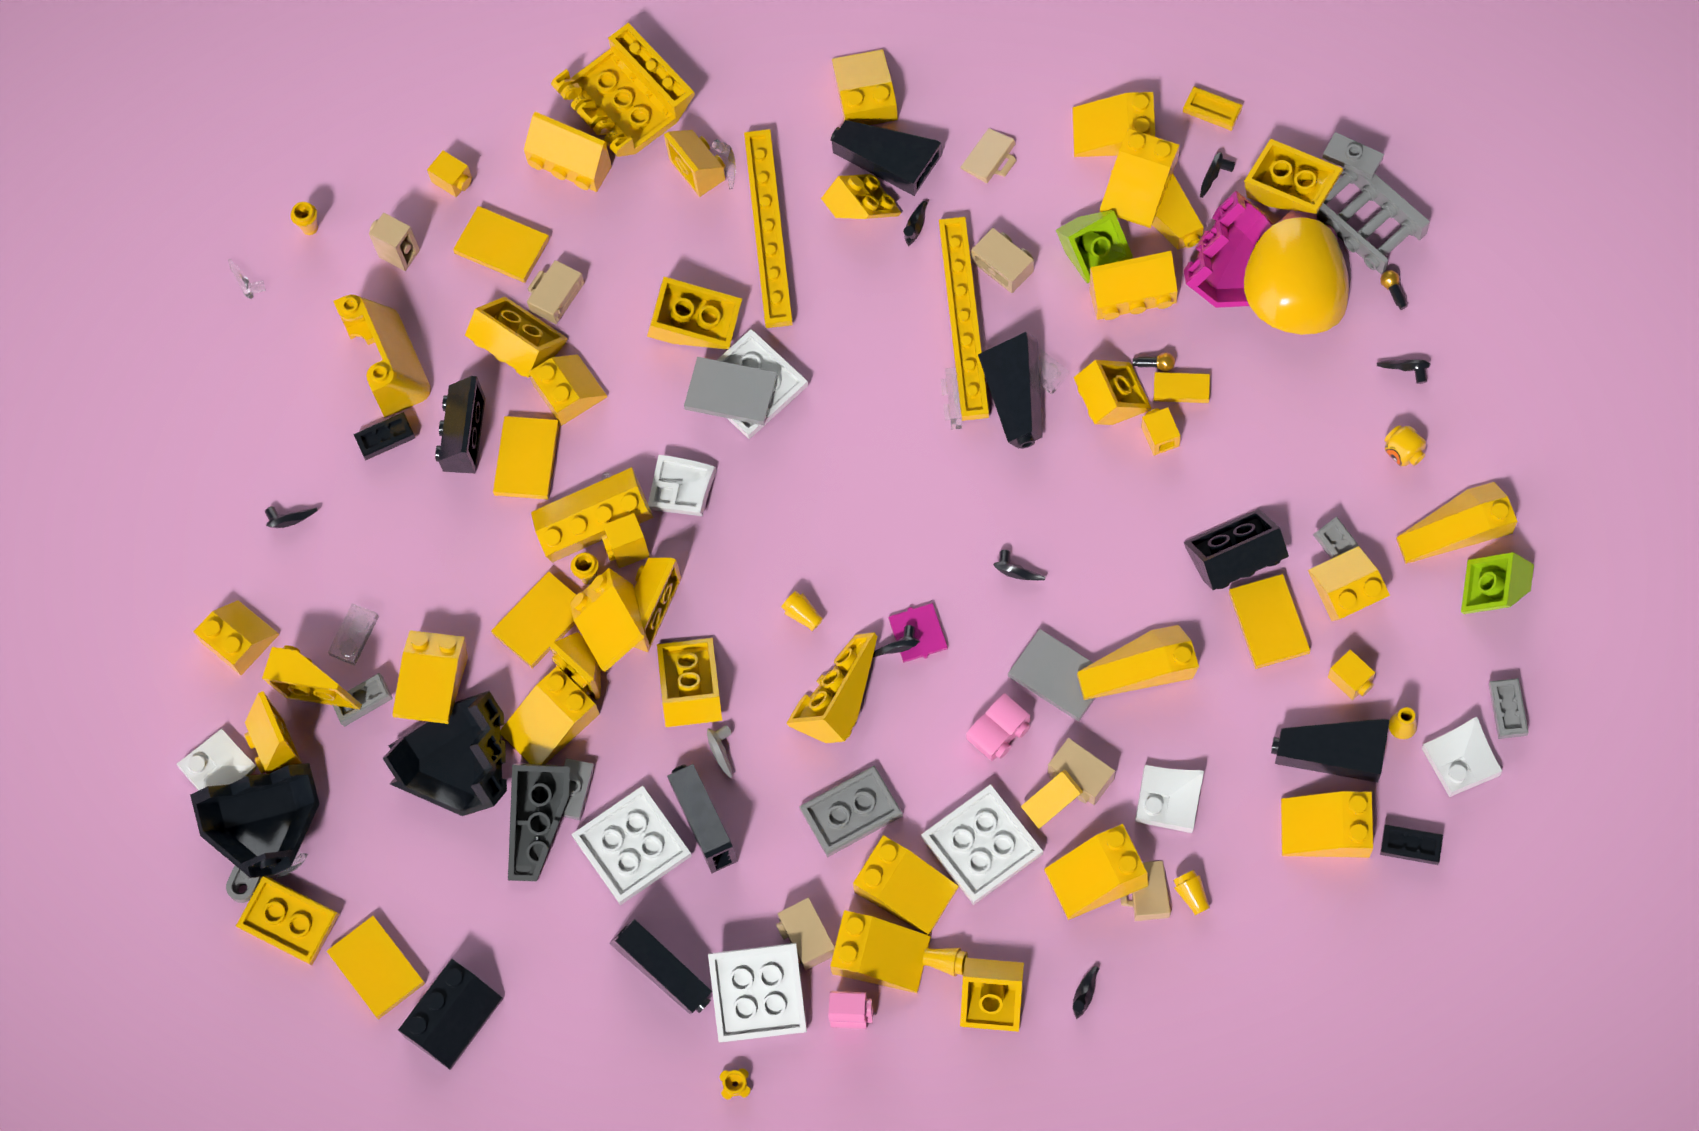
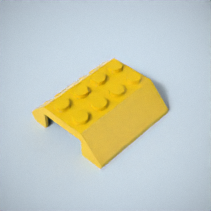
M628 22L608 37L609 50L570 78L569 71L565 69L551 82L552 87L561 94L564 100H573L571 107L577 111V114L591 129H594L593 131L597 135H606L603 140L617 157L637 154L674 126L695 95L694 91Z

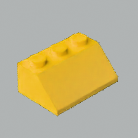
M534 112L524 146V153L528 164L534 169H544L551 172L557 179L572 181L583 190L590 189L598 192L612 167L606 142L538 112Z
M1166 251L1090 267L1089 292L1096 319L1112 320L1119 317V315L1128 313L1135 315L1143 313L1147 309L1156 307L1158 309H1165L1177 302L1178 290L1172 252Z
M505 296L475 308L465 336L471 339L476 346L484 348L493 354L498 361L508 364L519 375L530 378L528 373L530 370L551 357H555L568 340L567 337Z
M648 558L645 566L641 565L636 574L635 580L637 583L634 591L645 637L634 647L645 652H649L681 582L677 561L674 558Z

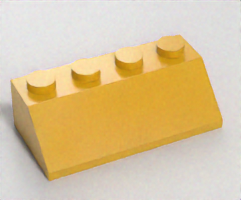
M632 467L531 512L536 535L545 556L552 563L602 541L601 536L606 534L603 525L632 513H635L639 524L654 518Z

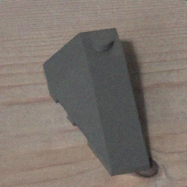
M514 763L512 765L508 860L509 881L538 880L569 797L570 767Z

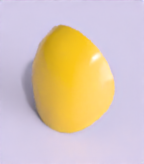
M1310 218L1285 219L1272 225L1256 243L1245 269L1244 292L1249 306L1261 320L1273 328L1302 335L1328 331L1339 324L1345 315L1349 294L1348 271L1334 233L1322 222Z

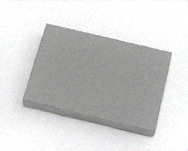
M697 357L684 409L765 426L778 377L777 372Z
M1041 629L1038 630L1008 672V677L1078 722L1095 700V698L1083 699L1077 677L1078 671L1093 662Z
M875 765L799 806L827 858L903 816Z

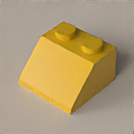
M693 130L668 131L664 134L669 160L699 197L726 180L724 174L726 166L723 160L718 155L714 156L709 151L710 146L703 136L698 137Z
M578 354L551 357L528 372L534 388L561 426L607 398L606 393Z
M1094 360L1073 377L1078 387V393L1083 398L1089 417L1093 420L1094 424L1114 425L1152 409L1130 362Z
M1359 546L1308 569L1309 575L1331 621L1340 620L1390 596L1378 569Z
M239 600L212 611L193 631L204 646L239 675H242L279 636L278 632Z
M965 958L960 1027L1019 1032L1024 973L1023 962Z

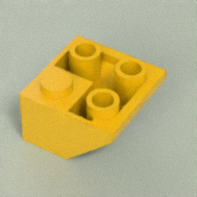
M872 174L838 176L821 197L835 218L872 219L896 217L902 213L895 205V200L884 191L880 181Z
M576 632L553 642L550 648L554 655L552 660L568 677H572L577 683L576 685L587 696L591 695L595 700H598L601 697V668L583 636Z

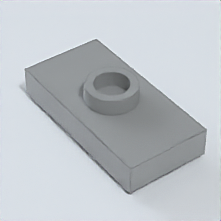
M1335 132L1322 158L1372 180L1383 160L1384 154Z
M1338 517L1333 518L1313 534L1331 559L1359 546Z
M378 673L347 691L362 704L361 710L340 706L333 707L340 723L345 727L392 700L393 697L384 677Z
M1519 678L1490 681L1488 685L1498 739L1527 736L1529 732Z
M566 758L564 766L570 767L569 797L562 817L581 820L595 766L592 763Z

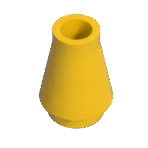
M308 202L295 204L290 215L292 222L304 234H315L318 230L315 206Z
M580 553L572 559L571 571L584 584L590 585L597 577L598 560L590 553Z
M794 591L781 606L786 611L785 615L808 627L811 631H814L823 621V618L817 613L803 593L800 595L797 591Z
M1404 707L1390 718L1389 730L1394 737L1409 739L1416 733L1417 722L1415 712L1411 708Z
M1194 870L1173 880L1176 885L1174 889L1190 907L1194 915L1210 908L1200 875L1197 876Z
M926 948L923 955V965L956 977L958 974L963 975L965 958H968V953L962 951L961 948Z

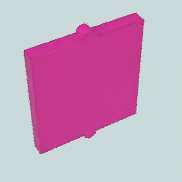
M933 603L915 609L909 607L908 611L888 617L895 640L903 637L905 626L912 625L915 627V638L920 641L913 648L900 652L903 663L921 657L926 659L930 654L948 649Z

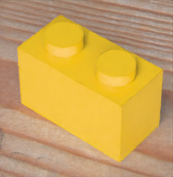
M635 513L603 525L606 534L601 536L605 550L610 562L616 560L619 569L650 557Z

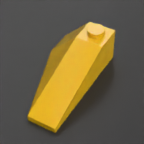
M1495 482L1467 489L1397 536L1396 540L1405 564L1513 534L1518 521L1508 496Z
M1179 625L1147 632L1078 671L1077 677L1083 699L1087 700L1190 680L1195 676L1199 665L1191 639Z
M875 633L855 635L834 659L836 666L826 675H821L816 682L819 686L810 697L805 694L801 698L786 724L824 743L845 742L851 735L852 728L858 719L878 636Z

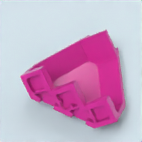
M1235 191L1216 209L1212 217L1216 221L1210 231L1204 232L1196 247V250L1199 251L1194 263L1192 261L1188 262L1184 269L1186 285L1215 308L1249 306L1244 292L1245 269L1256 243L1273 225L1262 211Z

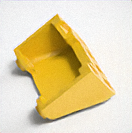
M352 294L334 300V305L350 339L357 336L363 338L368 345L375 343L382 357V361L370 366L366 377L384 418L426 400L431 392L430 384L398 312L391 307Z

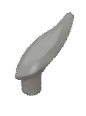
M727 725L716 731L708 728L707 738L712 753L722 770L731 778L733 777L731 766L726 756V749L721 742L732 734L731 730Z

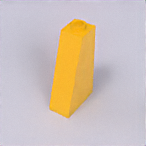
M1172 174L1152 226L1179 250L1184 247L1191 248L1197 245L1203 236L1204 227L1176 177Z

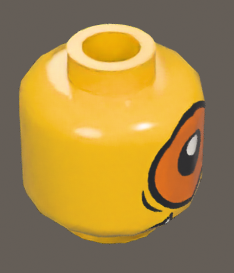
M1398 425L1384 439L1386 442L1385 452L1399 466H1407L1409 464L1415 466L1426 455L1423 452L1426 447L1425 439L1411 426L1402 427Z

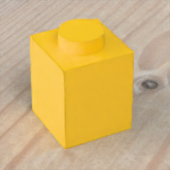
M444 150L427 169L431 182L456 198L471 183L472 176L468 165Z
M1168 407L1162 410L1159 408L1152 409L1145 416H1142L1141 428L1153 456L1180 446L1181 435Z
M1349 650L1330 668L1328 678L1351 700H1354L1359 694L1363 697L1372 689L1375 672L1352 650Z

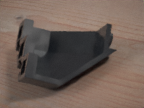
M486 691L457 701L454 704L449 724L426 721L388 745L390 750L383 757V760L395 777L390 782V785L460 816L494 807L507 791V779L502 778V764L506 763L505 741L501 740L500 726L504 725V713L491 692Z
M310 763L287 765L270 774L250 775L231 784L207 786L190 794L200 836L250 878L275 875L292 866L320 805Z

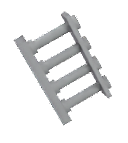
M1341 167L1343 168L1342 176L1336 181L1317 212V219L1323 224L1331 226L1337 236L1344 241L1347 249L1360 255L1370 269L1377 270L1380 274H1383L1388 264L1386 256L1409 235L1415 236L1420 241L1427 234L1430 221L1376 174L1370 180ZM1349 183H1354L1362 190V193L1337 215L1326 204ZM1369 200L1376 202L1382 210L1358 232L1346 223ZM1388 218H1394L1402 227L1382 246L1376 249L1366 238Z

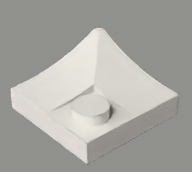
M658 455L648 501L650 510L703 516L707 497L717 472L716 467L688 459Z
M1477 717L1423 744L1422 750L1449 797L1499 777L1502 773V769L1490 749Z
M223 729L219 730L177 763L178 768L198 791L207 786L231 784L246 776H250L257 769L256 765L231 740Z
M1145 765L1135 822L1192 833L1204 771L1169 769Z

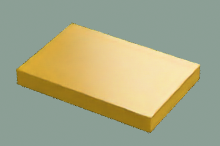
M477 206L453 251L454 254L526 283L550 239L549 235Z
M504 416L493 487L494 496L549 500L559 429L558 420Z
M548 571L491 632L533 669L551 650L550 645L562 639L575 625L570 602L576 594Z
M1283 574L1229 589V596L1255 669L1310 654L1308 642Z
M263 876L238 920L236 927L313 965L340 914L267 876Z
M371 916L326 951L378 1020L425 984L374 916Z

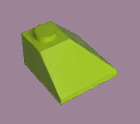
M1113 210L1080 216L1056 229L1066 255L1086 283L1090 282V267L1133 258Z
M1514 552L1467 560L1461 613L1470 614L1508 608L1514 605L1531 591L1534 564Z

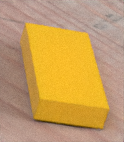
M1193 86L1183 107V113L1232 131L1243 105Z
M1154 372L1153 401L1209 403L1210 374Z
M1063 770L1026 801L1021 808L1040 829L1081 795L1083 791L1068 772Z

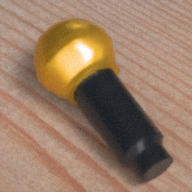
M1388 270L1381 275L1380 283L1390 291L1396 306L1403 310L1407 307V304L1399 287V275L1395 271Z
M1163 353L1157 357L1133 358V366L1157 367V369L1164 372L1172 370L1175 365V359L1170 353Z

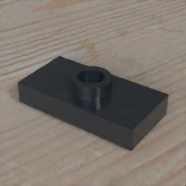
M404 412L353 434L365 461L415 439V435Z
M1385 824L1380 855L1438 865L1443 835Z

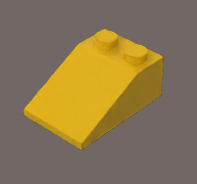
M883 49L832 59L844 121L848 120L866 125H874L898 120L895 94Z
M1153 92L1123 93L1072 107L1074 157L1117 156L1128 128L1155 137Z
M1128 128L1118 152L1100 212L1113 210L1117 218L1151 228L1177 164L1180 145Z
M1270 138L1244 180L1246 196L1271 208L1317 214L1343 172V168Z
M663 277L647 337L671 344L729 350L742 298Z
M610 568L601 575H598L584 591L575 595L570 602L573 620L598 665L604 672L645 637L633 584Z
M409 631L402 654L392 713L393 717L449 724L468 659L465 637Z
M713 638L657 644L665 726L674 727L722 721Z
M284 645L283 648H271L262 679L285 698L361 710L362 704L315 666L310 658L304 657L298 648Z
M556 666L533 688L501 728L500 734L529 764H547L600 713L596 704Z
M259 692L246 718L245 725L248 732L244 734L251 749L255 748L258 753V757L254 759L261 774L264 772L270 774L287 765L302 764L282 716L265 692Z
M1341 791L1282 798V856L1370 858L1373 850L1372 792Z
M1123 824L1095 835L1044 869L1068 920L1148 887L1147 871Z
M884 835L853 882L854 893L928 936L959 888L957 884L910 850Z
M844 910L830 965L833 975L918 994L924 968L923 955L925 949L929 947L931 936L873 916Z

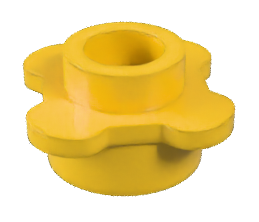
M740 1068L738 1071L725 1070L720 1074V1080L723 1084L721 1094L724 1099L730 1100L734 1096H741L743 1098L749 1096L751 1090L747 1086L749 1073L746 1069ZM734 1081L738 1082L736 1087L732 1085Z

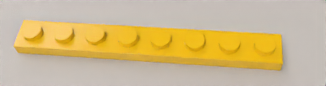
M767 129L744 132L766 328L791 326L793 323L771 131Z
M966 217L939 219L961 420L989 418L984 371L978 354L982 353Z

